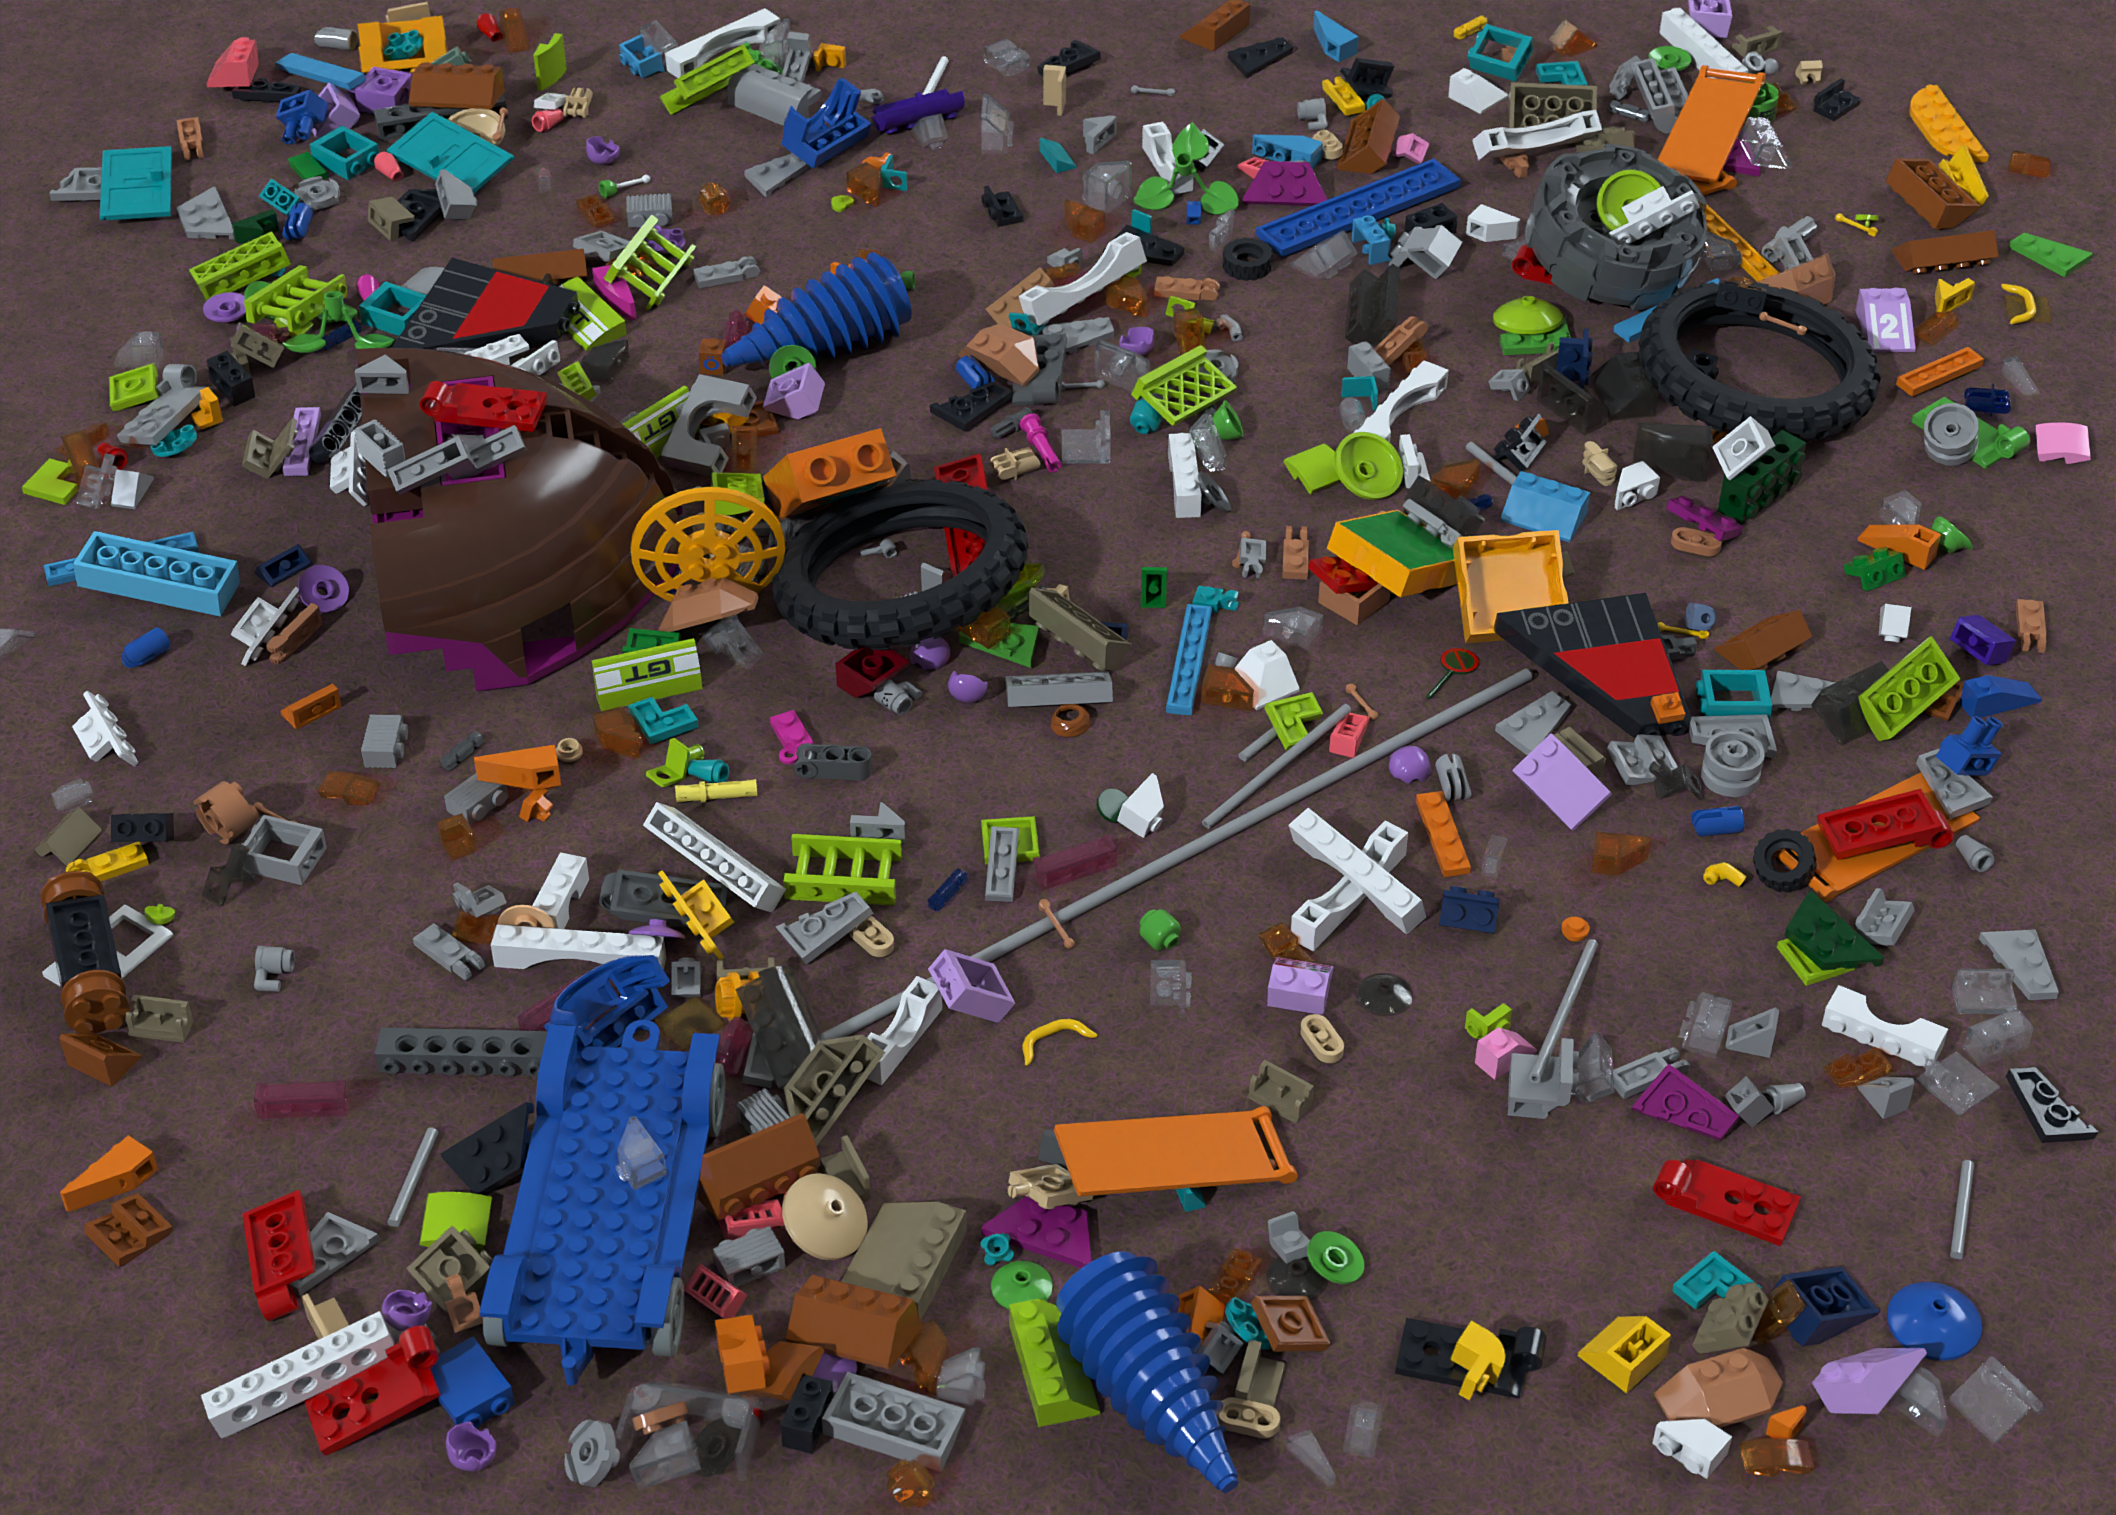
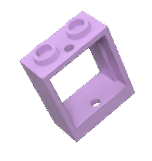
M944 949L928 968L949 1009L993 1022H1000L1015 1004L993 963Z

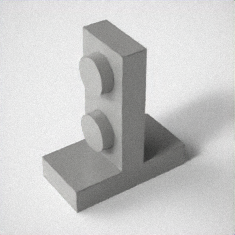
M789 31L787 37L789 52L782 75L803 83L807 68L814 66L810 34Z

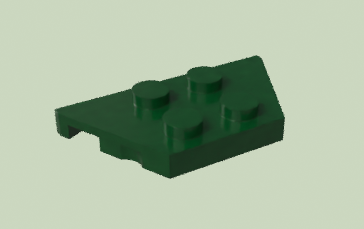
M1812 891L1808 892L1786 927L1785 937L1822 971L1836 970L1837 968H1857L1858 963L1872 962L1874 967L1883 965L1884 956L1815 893Z

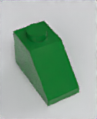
M1142 567L1141 608H1166L1167 567Z

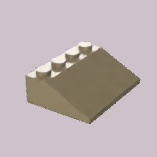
M1511 82L1508 102V128L1531 127L1556 121L1580 112L1597 111V86ZM1579 141V142H1573V143H1568V144L1579 145V144H1584V143H1583V141Z
M941 1202L883 1203L841 1282L914 1299L920 1320H922L967 1233L966 1210Z

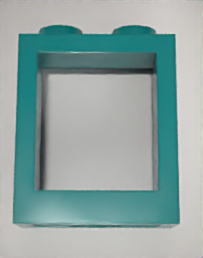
M1486 24L1483 30L1477 34L1475 45L1468 51L1467 59H1469L1470 68L1516 82L1534 51L1533 40L1530 36ZM1489 40L1517 48L1510 63L1481 55Z
M343 125L310 144L312 157L322 167L347 180L375 165L374 159L379 154L377 143ZM348 147L357 151L346 159L337 154Z
M385 281L359 305L361 323L400 336L426 295ZM394 303L410 308L404 316L386 311Z
M1702 670L1701 680L1696 681V695L1701 696L1699 700L1700 714H1704V716L1767 714L1768 720H1770L1772 702L1765 670ZM1713 690L1752 691L1754 701H1715Z

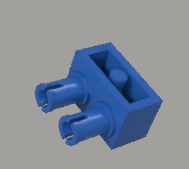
M312 90L282 99L276 114V118L286 125L282 141L285 144H295L296 137L303 140L310 139L313 125L324 122L329 104Z
M1972 716L1962 734L1948 735L1941 742L1940 750L1936 757L1957 775H1988L2002 755L1992 746L1991 742L2003 724L1992 716H1988L1986 721L1977 716Z

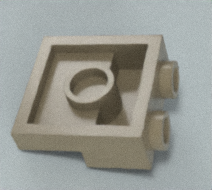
M1616 126L1602 128L1603 132L1596 134V138L1583 140L1584 144L1576 145L1577 152L1603 149L1605 144L1634 148L1636 138L1633 130L1625 131L1624 127L1616 128Z
M453 1226L445 1231L406 1268L446 1313L447 1310L444 1302L453 1298L445 1277L458 1273L462 1279L465 1293H477L486 1285L493 1258L485 1250L479 1253L473 1247L477 1241L466 1229L459 1232Z
M1755 1282L1730 1287L1725 1298L1712 1300L1692 1346L1700 1354L1748 1346L1769 1299Z

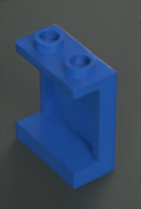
M474 1337L440 1354L436 1364L431 1367L441 1396L437 1397V1400L453 1420L454 1426L465 1422H472L477 1429L482 1422L495 1415L504 1414L510 1406L514 1405L510 1384Z

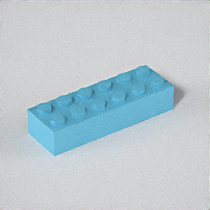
M96 531L93 532L73 563L76 582L79 587L220 617L240 585L237 561Z

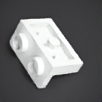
M1410 434L1400 435L1399 456L1403 465V477L1406 488L1430 487L1431 481L1423 453H1417V446L1412 444Z

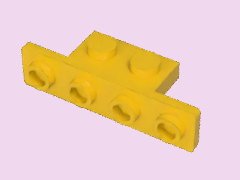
M1962 145L1950 162L1943 159L1938 164V167L1982 206L1989 195L1968 148Z
M663 870L660 871L658 874L663 880L659 884L668 898L671 896L676 898L677 901L672 904L682 917L686 914L688 915L690 920L686 924L695 936L698 934L702 935L704 939L700 941V944L709 956L715 953L719 960L723 959V954L712 938L734 923L704 879L680 895Z

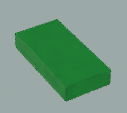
M309 152L288 158L289 165L302 180L312 177H322L323 180L328 179L327 172Z

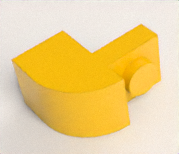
M1473 1321L1469 1323L1459 1338L1450 1359L1469 1370L1459 1395L1470 1401L1476 1390L1482 1393L1488 1382L1495 1385L1505 1362V1351L1500 1340L1492 1332Z

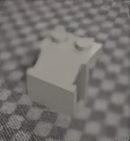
M1436 225L1435 228L1427 229L1414 227L1409 233L1404 232L1397 242L1399 244L1390 253L1393 257L1388 265L1393 269H1397L1409 258L1430 276L1437 279L1451 264L1462 241L1442 225Z
M1562 1038L1559 1057H1550L1539 1083H1532L1529 1080L1538 1055L1512 1053L1509 1069L1508 1115L1545 1119L1548 1117L1550 1110L1570 1103L1571 1091L1577 1092L1578 1074L1573 1073V1069L1578 1067L1579 1052L1573 1051L1574 1039Z

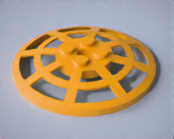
M702 487L675 493L653 505L637 523L632 535L630 548L633 567L642 583L654 594L672 602L675 595L667 593V591L673 588L678 590L683 586L681 584L689 579L703 582L709 578H727L756 593L762 591L781 568L785 555V540L779 520L758 499L728 488ZM715 500L736 503L754 512L745 522L731 516L715 514ZM704 501V514L685 518L675 524L665 514L667 511L680 505ZM762 518L773 530L777 540V547L762 550L760 539L752 529ZM657 520L666 531L658 540L655 552L639 549L645 532ZM704 523V530L694 532L688 536L682 531L689 526ZM715 523L726 524L737 530L732 535H729L723 531L715 530ZM744 536H747L753 544L755 551L740 553L737 543ZM672 537L681 543L678 548V554L663 553ZM705 554L715 555L709 559L703 557ZM777 556L775 566L760 583L751 581L759 571L762 559ZM639 558L655 561L657 571L665 582L655 586L644 575ZM754 561L751 570L745 577L735 572L739 563ZM663 563L679 564L682 573L671 578L665 570Z

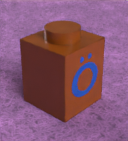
M702 338L699 349L701 374L724 375L726 366L722 361L721 354L726 349V340Z

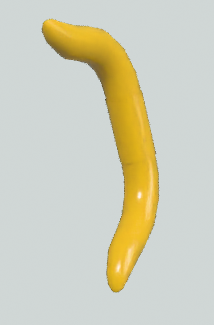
M2001 284V287L2007 292L2022 296L2027 308L2026 313L2012 318L2010 324L2022 323L2032 319L2036 313V305L2032 293L2021 286Z
M1060 1019L1031 1031L1024 1039L1022 1048L1025 1065L1028 1066L1032 1063L1034 1043L1046 1036L1067 1029L1074 1030L1089 1038H1095L1098 1035L1081 1022L1073 1019Z

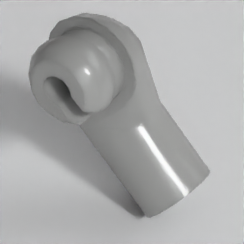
M860 90L862 92L859 101H867L872 104H880L883 101V94L879 90Z
M1226 314L1220 315V318L1216 319V326L1220 330H1224L1226 327L1229 329L1232 341L1242 340L1243 336L1239 323Z

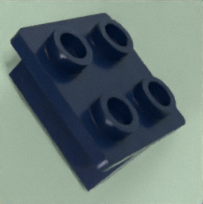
M1585 328L1582 339L1560 337L1555 372L1556 380L1579 381L1578 393H1583L1584 385H1589V367L1592 365L1593 352L1591 351L1593 338L1588 337L1589 329Z
M1450 886V891H1443L1439 926L1495 934L1500 898H1496L1495 893L1490 891L1478 890L1476 895L1467 893V888Z

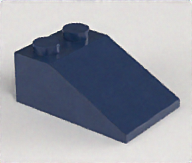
M1842 1266L1785 1274L1767 1296L1769 1299L1767 1304L1772 1309L1773 1315L1781 1320L1790 1331L1792 1338L1802 1347L1821 1344L1880 1313Z

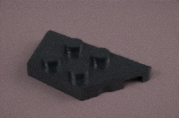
M409 189L397 200L414 215V221L399 224V232L409 241L413 242L443 212L437 189Z
M524 1102L440 1153L442 1159L474 1194L486 1195L523 1173L528 1147L531 1142L532 1132L527 1131L529 1113H534L533 1103Z

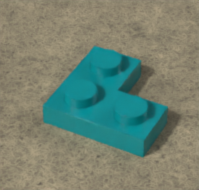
M1578 61L1536 64V73L1540 83L1561 81L1563 85H1587Z
M653 697L628 705L630 715L650 745L698 728V719L687 704L662 712Z
M1713 1251L1675 1282L1672 1292L1697 1310L1715 1293L1725 1298L1730 1287L1753 1283L1754 1281Z

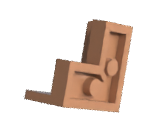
M1323 581L1319 585L1318 603L1357 626L1390 600V590L1381 584H1377L1370 591H1361L1355 595L1352 593L1336 594Z

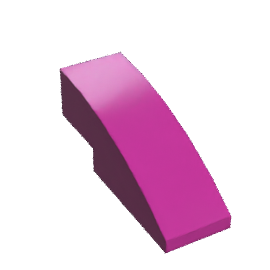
M610 265L592 268L594 286L600 297L620 315L632 321L636 320L635 302L626 280L622 277L621 279L617 277L610 284L603 279L611 267Z

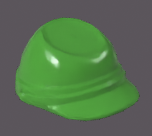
M1224 400L1212 417V431L1220 440L1240 439L1244 437L1239 417L1228 401Z
M1938 516L1933 521L1931 530L1941 534L1938 549L1948 553H1953L1963 548L1973 550L1971 541L1949 521L1941 516Z

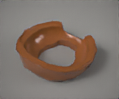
M1064 704L1054 711L1050 727L1059 736L1075 737L1089 729L1090 716L1087 710L1080 705ZM1067 710L1079 712V716L1071 721H1065L1057 717L1059 713Z

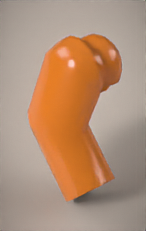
M886 152L881 157H867L862 161V168L865 171L880 172L882 164L885 165L888 156L891 154Z

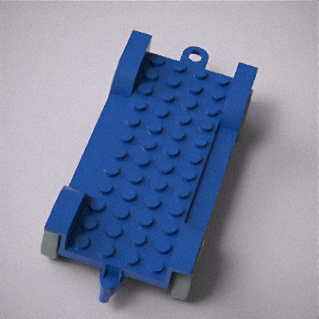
M637 1020L629 1024L625 1029L621 1048L580 1047L576 1026L549 1025L537 1079V1117L503 1255L497 1254L492 1261L479 1311L480 1317H483L484 1338L488 1345L508 1346L512 1341L560 1344L562 1367L564 1368L565 1380L568 1385L578 1383V1378L593 1358V1346L645 1350L651 1344L652 1352L655 1356L674 1357L677 1354L684 1318V1287L681 1273L699 1186L702 1156L705 1154L708 1137H717L719 1135L724 1113L725 1072L721 1063H715L720 1034L693 1033L689 1052L658 1050L660 1042L658 1026L649 1020ZM639 1030L650 1031V1037L646 1041L638 1042L633 1039L635 1032Z

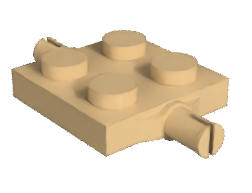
M1058 1164L1010 1172L1009 1184L1011 1185L1008 1187L1009 1196H1012V1198L1029 1196L1040 1207L1045 1209H1054L1056 1206L1066 1204L1076 1205L1081 1201L1092 1200L1093 1195L1078 1196L1069 1171Z

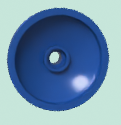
M1935 1282L1913 1283L1900 1289L1892 1297L1888 1306L1887 1321L1893 1336L1905 1348H1924L1927 1352L1924 1358L1940 1361L1958 1359L1970 1353L1980 1340L1982 1320L1979 1311L1968 1297L1950 1286Z

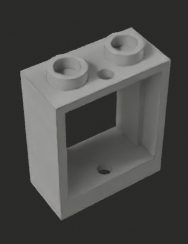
M263 815L258 824L253 826L251 834L245 843H242L239 847L238 858L241 862L242 871L302 885L327 848L324 832L321 828ZM270 840L299 846L290 861L262 855Z

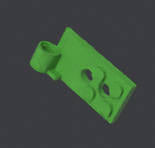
M1943 397L1914 414L1911 422L1924 429L1926 417L1934 408L1954 402ZM1977 417L1979 427L1978 448L1971 460L1986 469L1999 460L2011 458L2027 448L2030 444L2029 435L2023 428L2018 426L2009 429L2001 424L1997 430Z

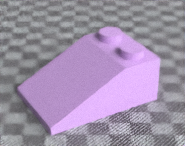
M1552 733L1512 770L1521 782L1572 831L1612 795Z
M1924 1348L1871 1349L1829 1362L1822 1367L1820 1374L1812 1383L1826 1408L1831 1413L1879 1414L1927 1352Z

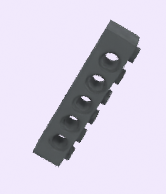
M503 94L493 108L489 109L499 115L501 108L507 109ZM404 104L375 109L373 111L380 141L402 137L430 112L448 119L460 111L471 108L420 107Z
M381 1028L375 1057L378 1071L388 1074L399 1072L419 1075L443 1073L445 1075L473 1074L482 1076L484 1074L538 1077L540 1061L548 1032Z

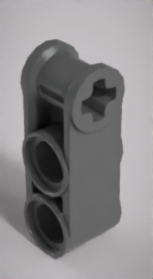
M803 743L797 748L796 755L798 761L794 763L793 770L800 778L860 781L868 779L872 774L871 751L865 746Z

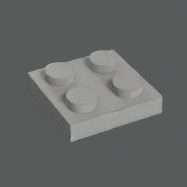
M598 231L574 238L573 247L584 249V254L596 255L602 261L611 262L621 254L630 241L604 231Z

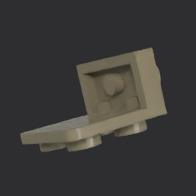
M291 418L276 440L252 430L248 436L242 467L266 479L273 472L277 473L283 464L285 456L290 457L295 448L293 440L298 433V429H296L297 420Z

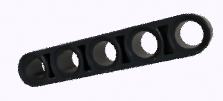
M357 383L346 392L309 448L310 457L318 464L326 463L341 449L362 416L360 395L363 393H358Z

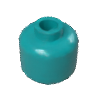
M1140 399L1135 403L1129 421L1138 433L1147 434L1148 432L1158 430L1163 416L1145 399Z

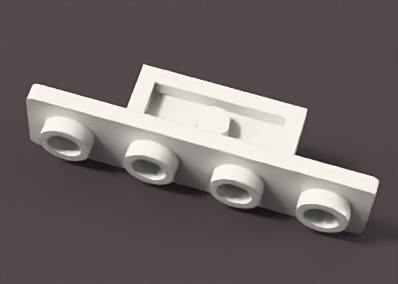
M1664 186L1621 207L1629 223L1609 232V236L1615 240L1616 244L1622 245L1625 242L1628 245L1700 207L1693 191H1689L1671 201Z
M520 334L464 354L510 365L509 357L529 350V344Z
M550 341L528 357L521 358L511 366L540 376L560 362L557 341Z
M352 431L350 447L343 451H338L331 458L330 489L334 493H340L349 487V493L362 506H366L369 504L365 458L358 452L357 440H355L357 438L355 436L356 433Z
M297 587L292 590L279 609L257 597L234 627L231 635L250 646L243 658L242 665L246 666L251 659L253 661L258 659L263 650L261 645L263 643L267 644L275 635V631H273L275 627L279 629L282 627L288 617L285 613L287 611L291 613L294 611L300 601L296 598L299 591Z
M86 691L83 695L91 709L72 727L89 758L97 762L114 748L120 758L135 767L139 763L134 755L136 751L125 740L127 737L126 733L117 726L116 722L118 719L107 708L109 703L100 694L95 696Z

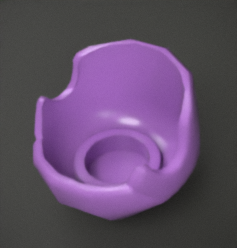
M601 136L590 137L586 140L587 156L590 161L596 164L608 165L616 161L620 156V148L614 144L613 140H610L608 144L604 143Z
M1149 327L1130 328L1127 337H1124V335L1120 337V350L1133 358L1150 354L1154 348V330Z
M941 637L921 640L920 644L912 645L909 654L910 661L913 665L915 663L920 664L923 670L938 669L946 665L949 660L950 647Z
M956 671L952 672L948 681L951 695L963 703H975L981 700L986 693L988 685L986 681L983 682L973 675H957Z
M1405 746L1390 756L1389 772L1395 778L1401 779L1407 784L1414 779H1419L1423 782L1431 774V765L1427 754L1421 748Z
M396 1290L388 1294L383 1301L382 1315L388 1325L397 1331H405L414 1326H423L427 1322L432 1302L427 1301L424 1292L416 1294L410 1290Z
M465 1422L455 1425L447 1433L446 1452L451 1464L456 1468L464 1471H479L486 1468L495 1458L496 1441L490 1435L488 1429L479 1431L472 1422Z

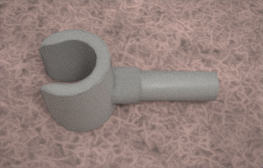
M889 539L883 540L880 546L860 550L861 556L883 553L886 558H891L897 555L895 545Z

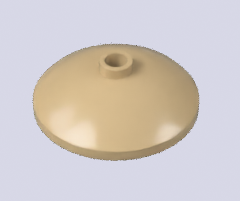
M471 108L460 111L447 119L495 146L501 142H494L492 138L493 134L497 131L500 115L492 110ZM504 121L500 133L502 139L505 135Z
M817 1173L800 1178L788 1189L782 1205L783 1221L790 1237L803 1251L819 1259L839 1260L850 1256L860 1247L867 1234V1213L860 1197L847 1183L837 1177Z

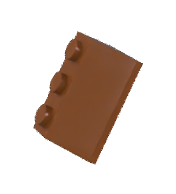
M1228 0L1181 34L1180 38L1215 51L1249 25L1250 3L1242 0Z
M1798 609L1769 616L1717 645L1714 649L1740 670H1764L1768 667V662H1776L1785 658V652L1789 650L1793 652L1804 647L1803 642L1810 639L1812 635L1801 610Z

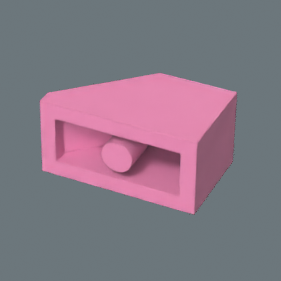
M1498 1027L1477 1042L1475 1064L1496 1080L1509 1071L1512 1053L1533 1055L1537 1052V1049L1518 1033Z

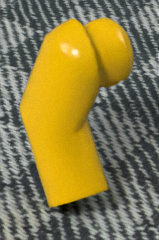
M1725 862L1710 865L1705 869L1703 879L1707 884L1714 885L1716 881L1728 879L1738 887L1747 877Z

